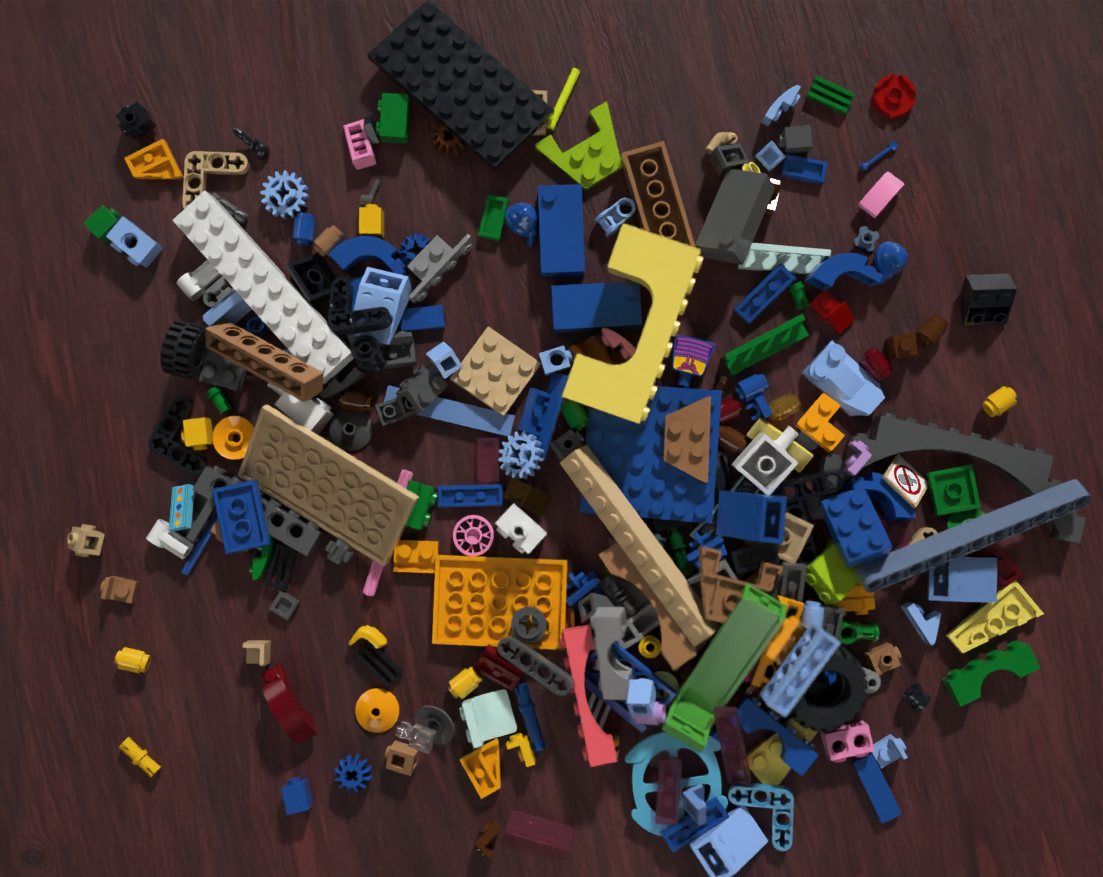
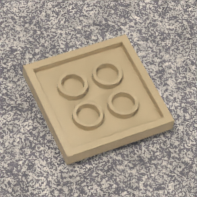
M488 326L461 362L463 367L455 371L450 380L504 417L539 369L541 363Z

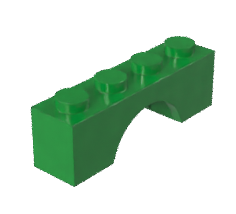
M1018 640L1012 641L1003 650L991 651L982 660L970 661L967 663V667L948 672L947 676L942 678V681L952 702L961 707L980 698L981 685L984 678L995 670L1006 669L1012 675L1022 678L1040 669L1030 645Z

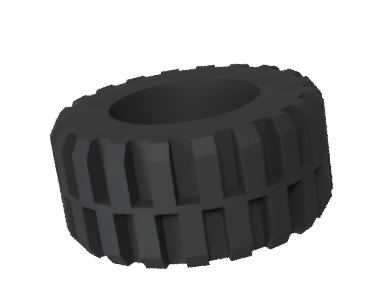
M841 645L837 647L819 672L836 671V680L832 689L817 699H806L804 692L789 712L793 720L806 729L811 728L812 731H821V728H823L824 731H831L835 726L840 728L844 726V722L847 720L850 722L855 718L853 715L856 711L859 713L863 707L861 702L866 700L867 694L864 691L868 689V681L865 679L866 673L861 664Z

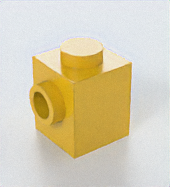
M210 418L183 420L184 430L181 432V437L187 447H193L194 451L206 450L207 445H213V431Z

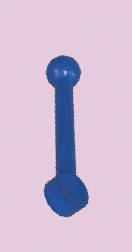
M891 142L888 148L867 163H862L860 170L867 171L868 167L889 151H895L898 144Z

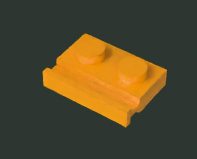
M399 540L394 549L393 572L435 573V557L439 555V541Z

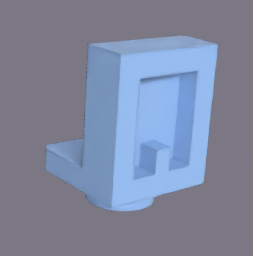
M891 734L873 744L874 751L871 753H873L880 768L889 765L900 757L903 760L908 758L905 753L907 748L903 741Z

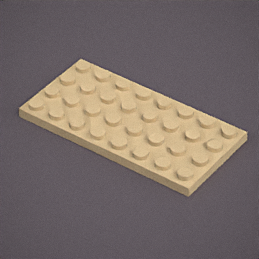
M268 404L261 408L238 473V477L245 481L256 479L259 490L384 567L388 564L419 496Z

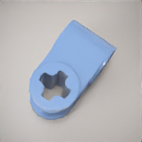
M622 198L594 219L605 230L607 238L615 234L622 227V224H626L634 217L635 203L630 198ZM627 205L632 211L629 214H622L619 209L621 206Z

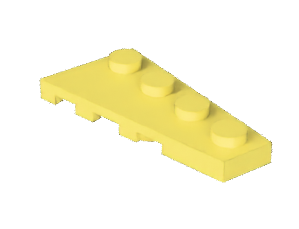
M1015 580L1005 588L1003 587L998 590L997 603L984 602L946 636L960 653H965L987 642L989 639L997 635L1000 636L1006 633L1007 630L1025 624L1028 620L1039 617L1044 613Z
M792 717L783 724V726L789 724L798 732L796 736L801 740L805 737L811 742L818 732L812 731L811 728L806 729L802 727ZM776 732L769 735L742 758L762 784L779 785L791 769L780 758L782 744Z

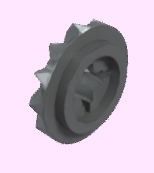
M523 607L512 618V632L522 642H536L545 634L547 629L546 618L542 611L537 608ZM532 615V623L538 625V627H532L527 634V627L520 622L528 621V618Z

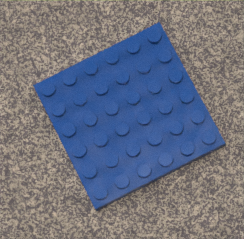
M657 386L653 400L648 399L646 407L650 408L646 421L641 420L640 424L588 406V416L591 420L587 421L589 426L586 429L585 445L590 448L640 518L712 523L722 398L721 390ZM711 397L708 483H704L664 461L665 416L703 398ZM581 493L580 513L596 514Z

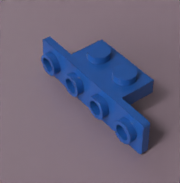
M552 374L547 393L530 388L518 428L520 431L536 436V440L542 443L539 448L543 449L544 453L540 454V457L544 460L549 450V444L561 408L562 395L569 376L563 374Z

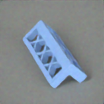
M813 621L761 691L760 696L769 707L786 717L841 642Z

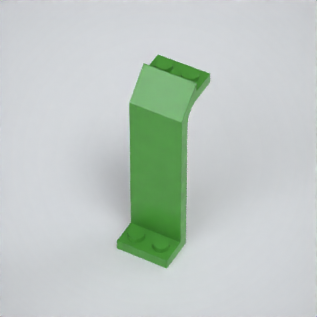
M746 583L742 588L738 603L674 697L666 713L661 730L684 742L690 748L702 753L716 718L783 624L787 606Z

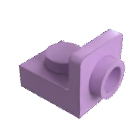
M854 440L850 441L848 446L857 454H852L846 460L845 464L847 466L843 470L849 476H855L872 456L868 452L869 447L866 444Z

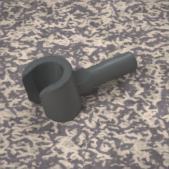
M375 180L369 195H361L360 203L362 207H365L367 204H374V196L380 185V180Z

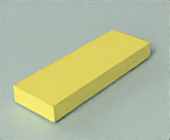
M759 417L746 436L753 440L761 431L776 441L782 432ZM794 440L786 448L787 453L798 462L794 469L799 473L813 458L811 452Z

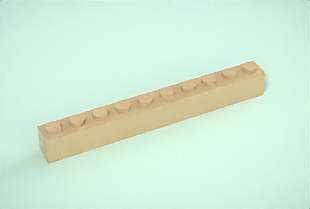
M587 445L573 451L560 462L561 466L688 640L695 647L710 637L720 625L717 621L708 620L703 617L702 600Z

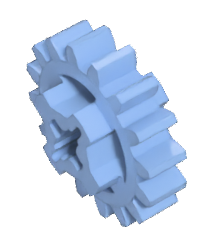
M284 170L283 175L276 171L275 178L268 176L270 182L262 184L266 190L260 191V194L266 198H263L261 201L264 205H267L266 210L268 212L273 211L272 214L275 217L281 214V217L286 219L287 214H289L292 218H295L294 212L302 213L300 207H307L304 199H309V195L304 192L309 189L306 185H302L304 181L301 177L297 179L296 173L293 172L289 176L286 170ZM291 183L295 184L298 190L292 189ZM272 199L278 201L279 207L273 204Z
M524 431L522 433L515 432L514 437L508 436V443L502 442L504 450H499L502 457L498 461L504 463L500 468L506 471V475L518 480L520 478L527 479L528 475H535L534 469L540 470L538 462L544 461L540 457L544 450L539 448L542 443L536 440V436Z

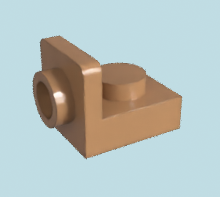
M117 576L106 577L100 586L101 599H112L132 604L135 602L139 581Z

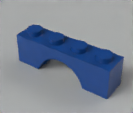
M743 694L727 716L748 734L758 729H769L776 732L782 744L780 758L798 774L803 776L818 757V754L813 750L815 745L805 737L803 740L799 739L796 736L798 732L789 724L785 726L778 722L780 717L770 709L768 712H765L760 708L762 703L755 697L751 696L748 698Z

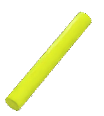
M576 68L572 69L555 105L554 115L549 118L546 125L550 130H554L580 74V71Z

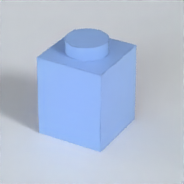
M444 341L426 353L431 363L444 379L463 367L454 351Z
M644 678L638 680L630 679L627 698L630 715L653 716L656 699L653 680Z

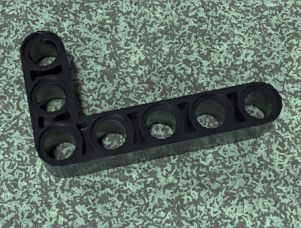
M830 469L790 479L779 488L778 495L787 496V513L792 514L791 508H798L802 513L798 518L812 524L805 499L838 491L844 484L845 476L838 469ZM828 476H836L839 479V484L831 485L828 481ZM806 482H815L817 485V490H809L806 486ZM786 486H790L795 490L794 496L786 494ZM814 527L798 558L799 564H805L806 566L810 565L821 554ZM804 551H812L814 558H807L804 555Z

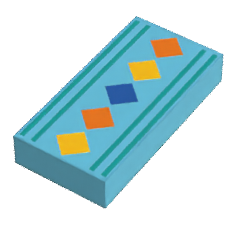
M186 484L172 487L169 530L179 531L191 528L194 498L193 485Z

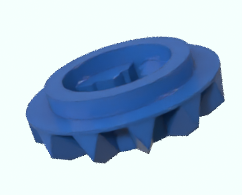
M420 234L406 237L400 246V256L403 262L408 266L416 257L414 253L410 252L414 250L415 243H417L420 249H424L431 240Z

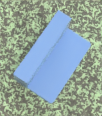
M233 289L203 315V320L208 326L224 319L235 324L250 312L252 308Z

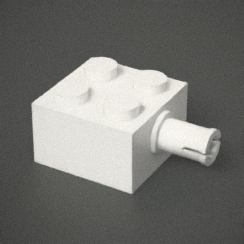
M270 383L267 385L281 396L275 403V406L294 421L317 435L335 415L330 411L332 407L319 398L314 399L312 397L302 402Z
M787 426L785 431L775 441L760 431L731 465L763 493L770 495L798 464L787 453L786 448L799 434L793 428Z
M515 503L495 523L499 526L496 530L504 538L509 536L515 541L513 546L522 554L524 551L529 554L547 534L544 529Z

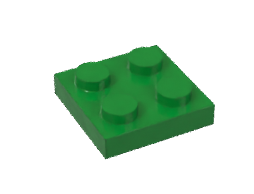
M972 465L927 472L935 516L981 508Z

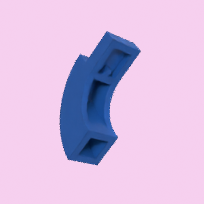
M842 253L816 265L809 272L805 281L821 290H826L833 286L834 281L839 275H848L871 287L880 283L883 275L877 272L876 268L865 265L868 257L856 253Z
M872 472L863 477L851 478L849 482L843 484V493L864 486L868 496L875 499L882 508L884 521L906 522L916 518L914 508L882 478L883 474Z

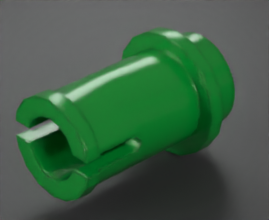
M801 281L789 285L790 290H788V292L792 293L797 310L810 306L803 288L805 284L802 285Z
M215 386L206 392L207 398L212 400L220 414L223 415L233 407L223 395V389Z

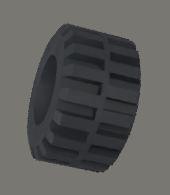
M182 320L174 321L162 343L160 355L162 371L166 374L190 380L195 379L203 368L208 349L205 343V328L207 327Z

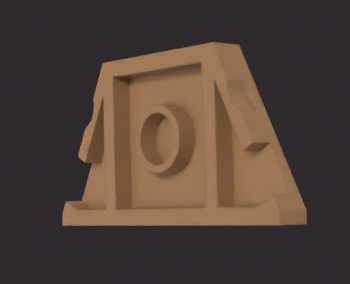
M711 397L703 398L665 416L664 461L704 483H708Z

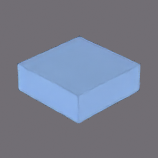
M770 141L755 157L771 172L786 158V155L773 141Z

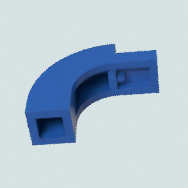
M359 236L350 238L340 243L329 253L346 273L350 272L361 261L375 259L386 264L393 273L408 276L405 272L407 268L399 258L394 260L399 255L397 249L388 242L376 237Z

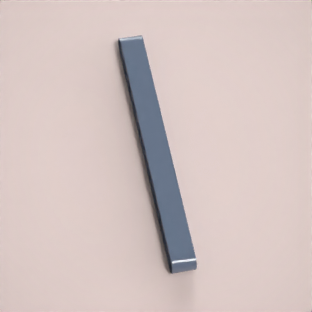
M1077 479L1069 480L893 551L888 555L863 563L855 570V574L866 592L872 593L1081 509L1090 503L1092 496Z

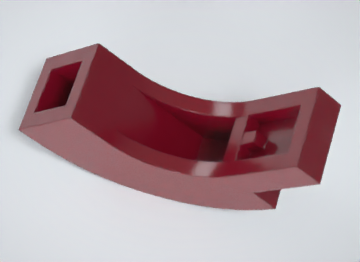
M279 663L262 673L264 696L284 732L298 745L316 735L317 731L313 718L296 699L285 667Z

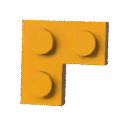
M824 392L795 425L828 453H831L845 436L828 422L841 405Z

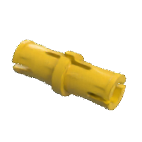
M130 737L119 746V749L133 760L132 763L138 765L150 778L160 770L161 766L148 755V751L146 749L142 750Z

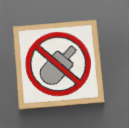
M899 453L895 455L882 477L914 509L929 486L928 481Z

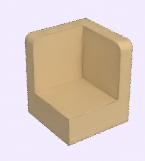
M248 640L243 643L242 648H247V664L265 666L270 663L271 641Z

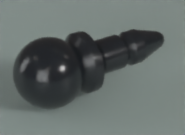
M233 128L237 138L241 139L246 145H249L247 150L252 151L254 157L263 160L269 156L270 149L267 144L259 142L258 138L253 140L244 131Z

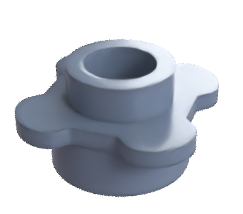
M862 226L859 229L858 236L854 239V244L862 249H866V251H872L875 241L879 239V233L877 231L872 232L866 226Z

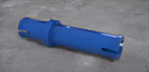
M523 683L514 687L520 705L518 709L519 712H522L532 751L538 752L545 749L546 745L535 711L536 704L532 701L528 683Z

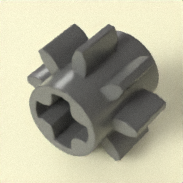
M339 538L336 541H329L325 548L329 552L326 557L338 565H341L343 561L349 562L354 553L350 551L351 546Z

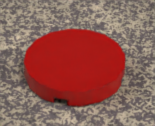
M887 75L874 87L872 93L873 105L876 111L884 117L900 118L906 115L914 106L916 88L912 81L905 76Z

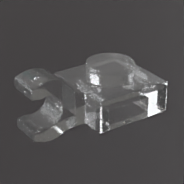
M402 721L401 727H397L395 735L410 740L409 747L429 754L432 750L436 731L417 723L412 727L410 723Z

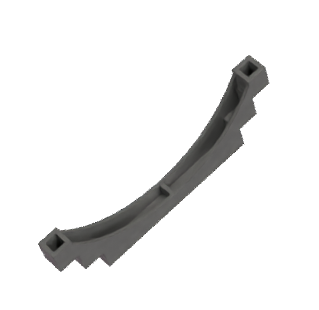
M885 412L883 415L875 416L870 439L869 435L856 433V436H849L843 460L842 456L829 453V456L821 457L818 472L838 469L843 472L845 480L848 479L850 476L843 470L847 466L845 464L846 460L852 454H857L848 446L850 441L855 440L866 444L869 447L868 452L872 454L862 468L887 456L906 451L938 450L957 453L992 467L1011 480L1027 497L1062 484L1060 480L1049 479L1053 456L1046 454V450L1032 448L1031 451L1024 449L1025 445L1018 443L1006 445L1003 444V440L997 438L985 440L981 439L982 435L976 433L964 435L960 434L961 430L955 428L942 430L939 429L937 424L926 423L921 425L917 424L918 420L904 418V420L896 419L895 414ZM828 476V481L831 485L839 484V479L836 476ZM1074 511L1046 522L1050 531L1049 538L1080 544L1085 517L1077 516L1078 512Z

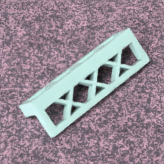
M752 243L743 265L738 264L737 269L772 272L782 263L792 274L808 275L816 265L831 256V250Z

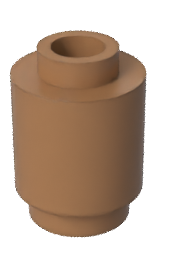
M334 225L330 228L327 227L313 241L316 244L314 249L322 257L325 255L330 257L329 253L342 243L346 236Z

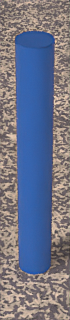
M216 514L181 570L183 574H190L214 534L210 530L218 519Z

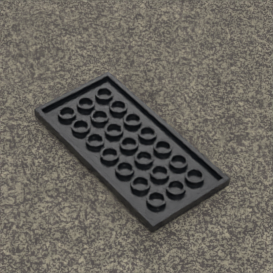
M429 0L368 53V59L494 171L554 115L553 108Z

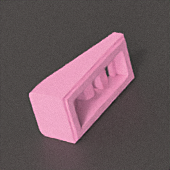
M364 119L343 125L351 159L357 170L376 164L372 145L363 127ZM362 130L361 133L351 135L353 132Z

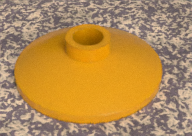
M229 416L222 419L216 425L212 436L216 451L227 459L237 460L244 458L254 426L249 420L240 416ZM236 434L240 435V440L238 442L234 441V436Z
M382 688L370 689L363 693L358 699L355 708L359 724L367 731L374 733L389 730L396 723L400 711L396 697L390 691ZM374 708L379 709L380 715H374L372 710Z

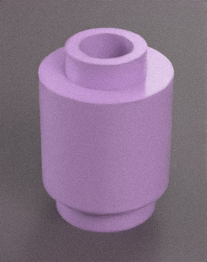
M655 702L653 716L632 715V719H635L636 724L659 725V723H664L666 708L664 704Z

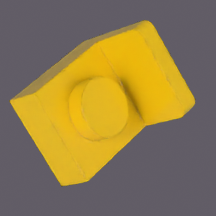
M522 733L510 736V740L506 743L507 750L520 746L517 750L521 762L525 761L526 767L535 765L536 758L532 751L528 734L522 735Z

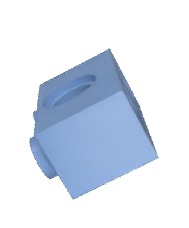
M123 216L106 235L112 241L110 245L120 253L122 251L126 252L129 255L127 259L137 267L141 264L147 268L163 249L162 246ZM137 240L136 246L130 248L131 242Z

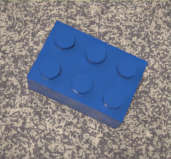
M864 486L821 501L819 510L846 570L890 553L892 549L891 542Z

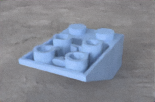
M367 267L359 284L353 311L385 307L391 313L393 322L390 327L384 330L350 334V336L360 337L369 335L377 339L378 343L390 345L409 301L408 296L413 292L408 276ZM359 318L355 325L363 324L366 318Z
M746 806L736 807L728 813L729 817L690 842L692 850L710 877L733 876L768 842Z

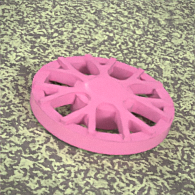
M469 515L462 518L453 530L455 546L460 552L468 556H478L485 553L491 547L494 540V531L488 520L478 515ZM473 518L480 520L478 528L473 527ZM465 520L470 526L467 530H464L460 525ZM487 525L490 531L482 534L480 528ZM457 532L465 533V539H457ZM482 537L490 539L488 545L480 542ZM465 541L470 544L467 551L461 548ZM479 543L481 551L474 553L473 544Z

